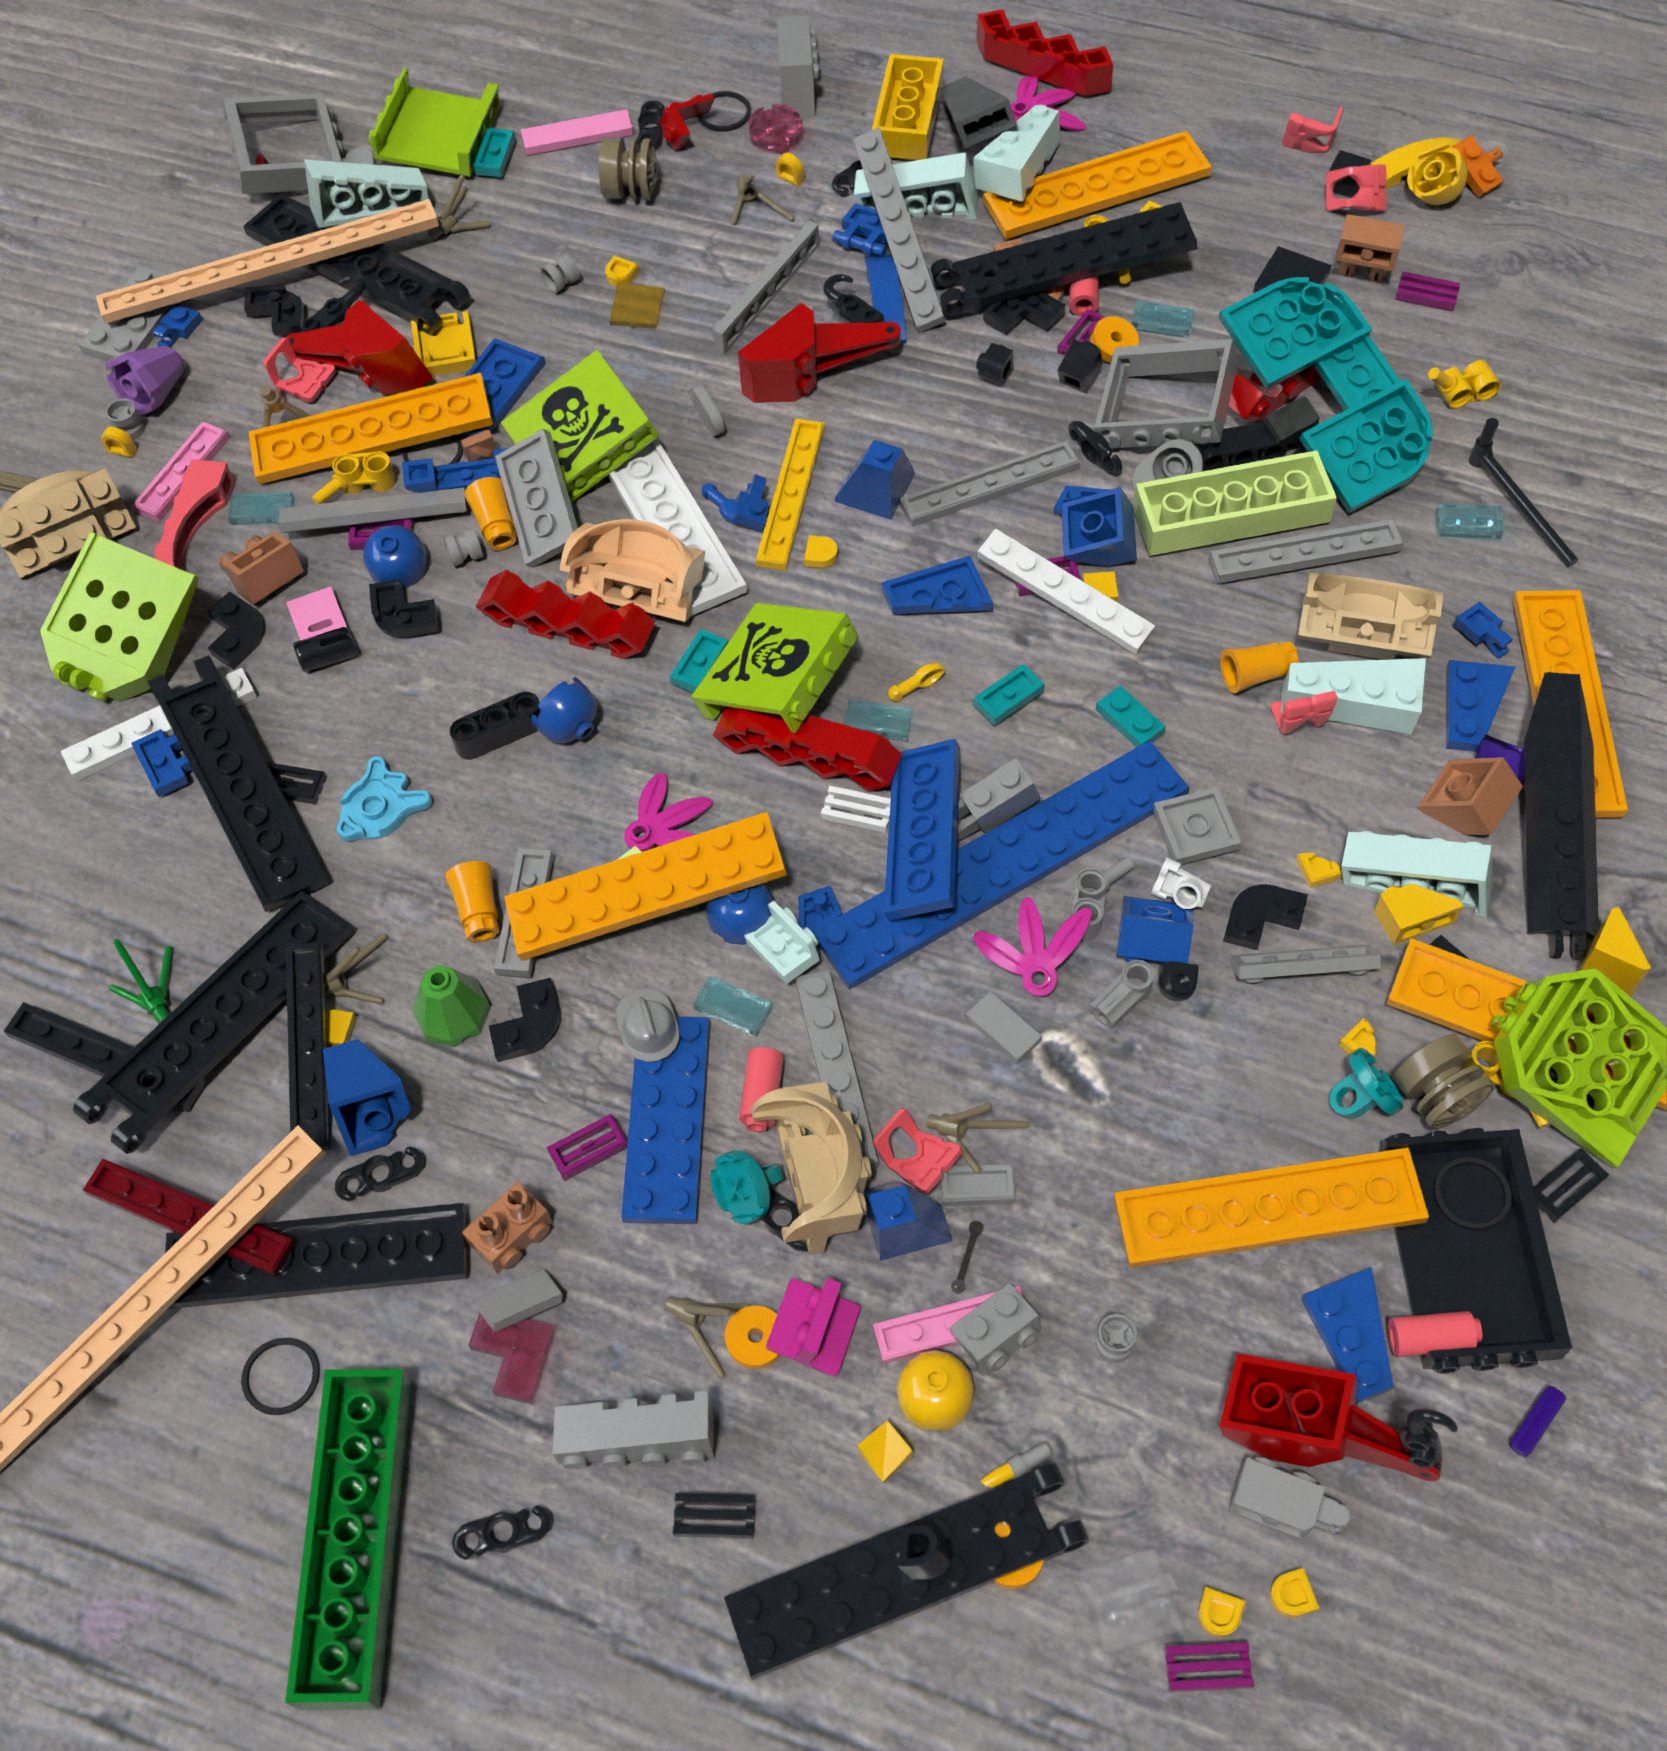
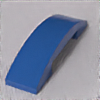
M893 256L866 257L865 267L872 305L883 314L885 322H895L901 327L900 344H906L907 337L901 289Z
M508 448L493 450L494 458L439 466H434L432 458L402 462L405 489L419 493L465 488L466 490L471 483L481 478L497 477L501 479L495 456Z

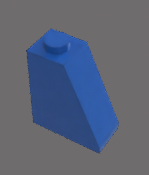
M873 440L846 476L835 497V502L892 520L900 504V498L904 497L915 476V471L904 450Z
M359 1039L323 1049L329 1106L349 1155L353 1156L386 1146L393 1136L392 1130L400 1119H405L411 1110L401 1078Z
M897 1181L864 1189L866 1215L880 1261L952 1241L942 1205Z

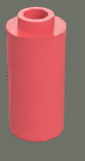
M1099 276L1070 283L1069 307L1072 313L1082 316L1087 309L1094 312L1098 310Z
M757 1047L748 1051L739 1121L745 1125L746 1129L753 1132H764L767 1128L775 1125V1120L753 1122L751 1114L753 1104L761 1096L780 1089L784 1056L781 1052L772 1048Z
M1470 1311L1390 1318L1388 1322L1389 1342L1395 1357L1427 1355L1429 1351L1475 1348L1477 1347V1342H1481L1483 1337L1481 1323L1478 1318H1473Z

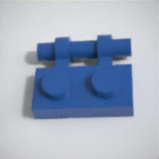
M855 203L841 220L842 229L845 231L835 230L832 240L840 243L846 249L856 248L862 250L868 256L878 255L884 257L887 252V246L880 243L888 242L877 209ZM859 235H862V236H865V237H868V238H867V239H864V238H861V237H858V236H859Z
M162 729L131 743L158 797L189 783L184 773L193 770L185 756L179 759L176 758L174 752L181 749L175 735L166 738Z

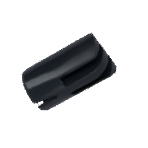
M347 627L337 628L293 643L303 672L315 670L357 655V648Z

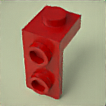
M712 93L705 96L696 95L689 101L682 103L673 102L665 108L660 125L666 141L670 142L674 151L683 149L689 138L690 131L684 121L709 113L715 100Z

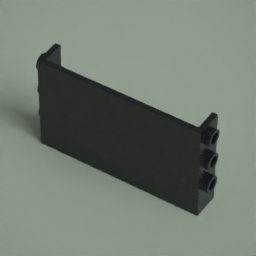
M1471 1128L1457 1134H1447L1446 1131H1433L1425 1136L1410 1137L1407 1133H1399L1385 1139L1379 1152L1409 1147L1429 1215L1426 1223L1394 1228L1412 1316L1470 1311L1473 1318L1479 1319L1482 1327V1341L1477 1342V1347L1434 1350L1429 1351L1427 1355H1420L1423 1370L1436 1369V1373L1448 1374L1459 1371L1460 1367L1475 1366L1477 1371H1488L1498 1368L1499 1364L1513 1363L1515 1368H1527L1537 1365L1538 1361L1563 1359L1572 1349V1344L1520 1130L1484 1132L1482 1128ZM1463 1157L1479 1158L1491 1163L1502 1172L1511 1189V1205L1506 1216L1498 1224L1488 1229L1470 1230L1452 1223L1442 1214L1434 1198V1182L1440 1170L1450 1161ZM1473 1164L1458 1165L1447 1171L1441 1180L1440 1193L1445 1206L1452 1214L1464 1221L1472 1223L1487 1222L1497 1217L1503 1209L1505 1196L1502 1185L1490 1171Z

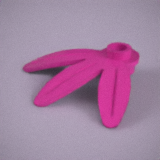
M1027 75L1018 84L1017 102L1012 103L1011 108L1017 121L1035 105L1051 107L1074 98L1076 93L1067 89H1052L1034 97L1038 86V78ZM1050 108L1059 111L1061 128L1075 131H1083L1086 128L1085 123L1074 115L1059 109Z
M657 773L648 781L641 793L638 804V821L631 823L626 828L624 833L625 842L630 849L636 845L643 852L654 848L655 845L662 846L696 835L691 832L670 829L700 816L711 807L713 801L707 797L690 798L677 802L659 813L666 794L667 776L665 773ZM641 832H646V834L643 837H635L637 834Z
M1026 897L1021 902L1018 916L1019 937L1024 954L1002 938L987 932H976L973 940L980 951L993 963L1010 972L1023 975V985L1030 994L1046 996L1055 989L1058 982L1055 968L1061 965L1080 943L1090 923L1092 911L1089 908H1082L1069 917L1052 937L1047 949H1045L1044 928L1039 911L1032 898ZM1037 972H1043L1045 975V981L1041 985H1036L1034 982V975Z

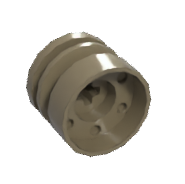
M603 137L599 152V183L602 197L607 199H623L626 187L629 186L632 199L638 200L641 192L644 200H652L658 174L653 140L643 139L640 145L639 139L632 138L629 151H627L623 138Z
M1449 1034L1429 1043L1408 1058L1393 1075V1079L1408 1099H1416L1425 1095L1418 1103L1416 1109L1420 1115H1427L1425 1122L1431 1130H1439L1465 1118L1475 1111L1496 1088L1490 1077H1482L1484 1070L1480 1065H1472L1463 1069L1472 1055L1456 1034Z

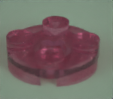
M773 104L772 109L765 111L763 107L756 110L749 119L751 144L765 150L775 151L778 154L788 153L791 147L801 140L804 133L803 120L800 119V113L793 107L783 104Z

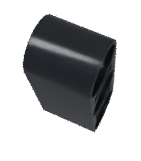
M1264 422L1223 429L1221 442L1194 444L1202 456L1203 471L1284 457L1287 453L1286 444H1277Z
M520 692L454 721L450 726L449 732L458 756L466 760L475 759L536 733L538 730L532 725L531 718L533 714L538 718L542 711L538 707L540 703L539 698L532 692Z

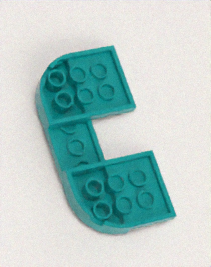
M1307 277L1284 279L1221 310L1218 318L1266 390L1314 365L1344 411L1303 432L1299 439L1308 452L1318 451L1334 492L1348 513H1351L1396 488L1399 491L1414 479L1429 455L1430 443L1433 438L1432 422L1425 405L1408 380L1405 378L1400 381L1370 337L1373 329L1347 294L1327 282L1325 286L1308 282L1309 278Z

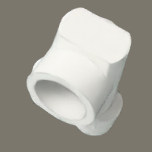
M1166 858L1151 894L1164 900L1167 897L1173 898L1175 903L1183 909L1202 908L1212 885L1180 868L1181 863ZM1187 886L1192 887L1196 892L1190 891Z

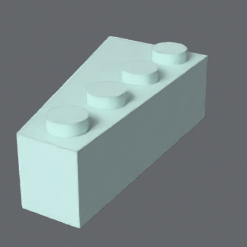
M1035 105L1032 107V109L1016 121L1017 126L1004 131L973 157L976 189L1023 202L1026 197L1027 188L1031 189L1034 184V177L1036 174H1040L1044 168V161L1050 159L1060 143L1059 111L1050 109L1045 105Z
M966 152L893 164L909 214L913 215V217L924 218V214H941V218L953 219V215H967V219H977L978 193ZM856 170L854 196L857 204L876 209L864 170Z
M304 159L311 211L318 228L345 224L428 199L427 185L419 168Z
M1426 658L1291 663L1283 683L1280 712L1284 713L1283 707L1287 701L1304 697L1311 698L1317 694L1336 691L1338 696L1337 703L1328 720L1412 734L1422 713Z
M1349 831L1342 861L1344 885L1379 893L1392 886H1399L1400 888L1412 883L1458 899L1464 907L1475 909L1474 915L1487 918L1492 888V845H1483L1473 841L1467 843L1452 842L1441 838H1411L1402 834L1391 836L1375 834L1370 831Z

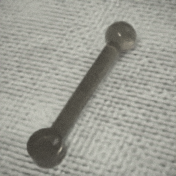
M972 1221L969 1225V1241L957 1279L951 1283V1290L955 1294H961L965 1291L964 1279L977 1237H980L983 1233L984 1227L980 1221Z

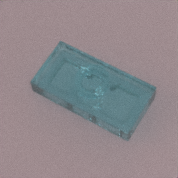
M292 492L231 494L228 519L231 525L278 523L280 508L294 507L295 498Z
M849 699L844 725L880 734L886 739L908 742L913 719V708Z

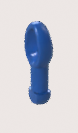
M711 483L703 485L701 489L703 497L710 499L719 507L721 516L731 524L741 525L732 521L736 500L726 498Z

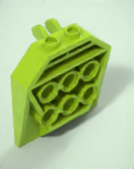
M90 531L40 630L50 668L55 678L78 691L88 688L89 690L86 694L103 702L106 701L107 697L122 702L150 690L147 680L160 674L165 675L199 577Z
M1596 968L1549 975L1533 982L1529 980L1521 987L1516 998L1510 996L1503 1003L1505 1010L1508 1012L1504 1016H1495L1492 1021V1026L1499 1031L1494 1043L1505 1091L1612 1168H1618L1667 1089V1027ZM1587 1008L1590 1009L1595 1016L1594 1023H1592L1587 1017ZM1624 1034L1630 1038L1631 1049H1628L1624 1043ZM1569 1038L1576 1044V1053H1573L1568 1046ZM1606 1064L1612 1068V1079L1605 1072ZM1550 1067L1557 1072V1083L1553 1082L1549 1076ZM1587 1094H1590L1595 1101L1594 1110L1587 1104Z

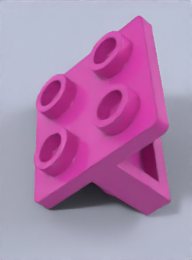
M827 1277L821 1287L817 1288L792 1278L788 1282L765 1347L768 1351L835 1377L839 1373L860 1306L838 1296L842 1284Z

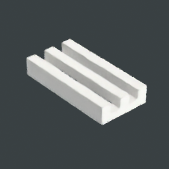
M829 785L828 796L825 798L824 808L821 811V819L886 833L889 824L891 798ZM832 807H834V808H838V809L848 810V811H851V813H853V814L845 813V812H840V811H836V810H831V809H832ZM866 814L875 817H880L883 819L877 820L873 818L864 817L863 815Z

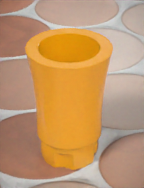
M485 477L471 483L466 488L464 497L475 515L486 543L492 550L497 551L505 550L507 547L512 546L516 542L515 526L502 480L497 477Z
M1273 642L1260 646L1224 649L1220 656L1223 680L1229 691L1234 694L1259 683L1283 677L1287 674L1291 663H1299L1297 649L1292 642Z
M469 861L450 868L445 873V880L453 895L466 938L470 942H485L495 938L496 934L499 933V925L492 884V866L484 861Z

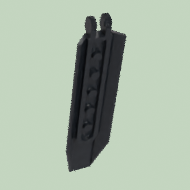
M1545 672L1524 738L1527 934L1547 932L1549 934L1552 958H1561L1564 951V935H1572V956L1576 960H1583L1586 955V935L1594 939L1599 931L1594 744L1580 674Z

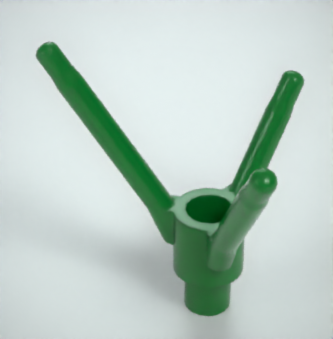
M115 939L113 941L114 946L142 992L137 996L113 984L109 986V990L136 1003L146 1010L148 1015H153L159 1025L169 1015L166 1010L168 1004L165 999L167 998L166 987L173 948L171 946H166L159 986L149 987L121 941Z

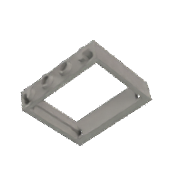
M323 93L223 98L224 120L242 194L308 190L304 162L250 165L241 123L319 119L330 158L329 161L346 162L345 158L341 159V141L336 140V123L331 122V105L325 103Z
M1233 339L1115 347L1094 426L1095 431L1105 437L1110 448L1161 446L1172 439H1184L1192 444L1221 442L1239 361ZM1219 371L1208 417L1117 422L1129 377Z

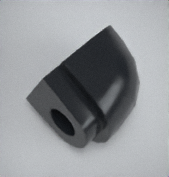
M1176 961L1161 963L1159 965L1158 984L1162 993L1174 1000H1183L1191 996L1197 986L1198 965Z

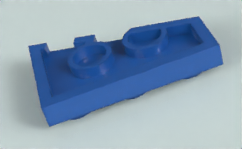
M970 555L881 583L882 592L892 614L993 610V601Z

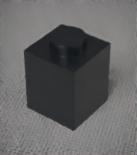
M1339 150L1329 171L1346 167L1371 165L1372 160ZM1347 176L1335 183L1333 192L1352 198L1359 191L1360 187L1352 177Z
M1074 339L1057 369L1060 383L1087 394L1103 364L1101 350L1089 341L1082 343Z

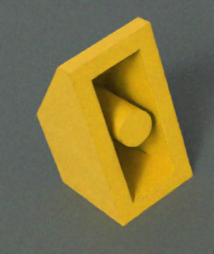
M1411 883L1400 888L1399 886H1392L1384 890L1380 894L1374 912L1392 944L1396 945L1456 923L1464 906L1458 899Z

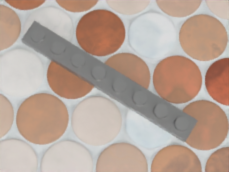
M878 127L853 138L916 328L920 333L946 322L886 143Z

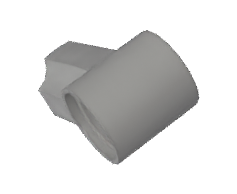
M1143 960L1128 962L1124 966L1122 974L1090 1004L1089 1010L1094 1014L1095 1018L1104 1026L1112 1029L1138 1002L1147 999L1151 993L1154 979L1153 968ZM1139 977L1145 983L1139 986L1133 985L1128 979Z

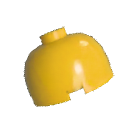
M1448 144L1434 145L1424 150L1418 156L1420 160L1414 167L1411 165L1408 170L1407 182L1409 189L1422 202L1430 205H1443L1451 202L1462 193L1467 184L1468 168L1465 159L1456 148H1450Z
M939 1350L921 1352L910 1359L900 1373L897 1385L899 1408L906 1419L920 1430H942V1432L951 1430L964 1421L972 1408L975 1391L972 1376L964 1363L951 1353Z

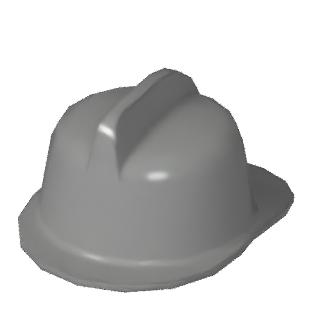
M1172 439L1162 444L1136 467L1133 474L1134 490L1137 483L1201 472L1203 462L1199 449L1184 439Z
M642 989L628 994L620 1001L616 1010L617 1023L623 1044L628 1053L634 1058L645 1062L660 1061L668 1057L677 1047L679 1027L672 1004L667 996L656 990Z

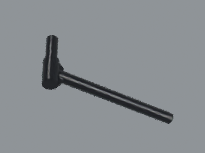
M1495 418L1487 419L1481 436L1476 439L1469 457V463L1477 468L1486 467L1565 565L1571 567L1578 561V558L1494 458L1492 450L1493 437L1499 422Z

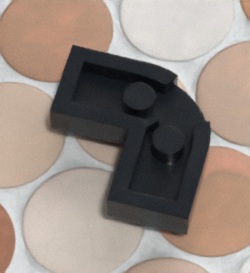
M283 285L246 287L244 310L247 317L272 315L271 328L274 336L301 332L302 323L304 322V306L300 296L288 292Z
M1043 291L991 304L984 311L983 320L1004 333L1009 332L1023 317L1048 330L1065 314L1066 305Z
M401 580L369 584L371 612L376 625L381 631L394 637H409L439 632L437 607L434 599L404 604Z
M229 591L208 611L210 619L226 629L208 647V650L213 657L234 670L261 643L262 619L253 606Z
M1268 884L1254 885L1243 890L1233 903L1223 942L1258 950L1265 921L1299 930L1308 894Z
M551 978L516 986L523 1017L489 1025L497 1063L545 1048L544 1043L551 1038L557 1026H560V1014Z

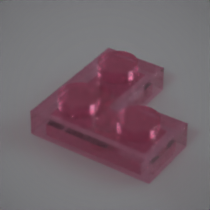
M479 1312L468 1346L473 1351L503 1358L492 1391L495 1396L532 1405L555 1330L552 1326L522 1320L494 1333Z

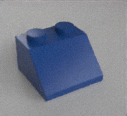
M1121 487L1062 503L1063 547L1066 560L1109 567L1137 559L1134 505Z
M1123 896L1117 956H1123L1129 962L1147 959L1158 961L1159 964L1169 961L1188 963L1194 928L1193 908L1183 909L1173 902Z

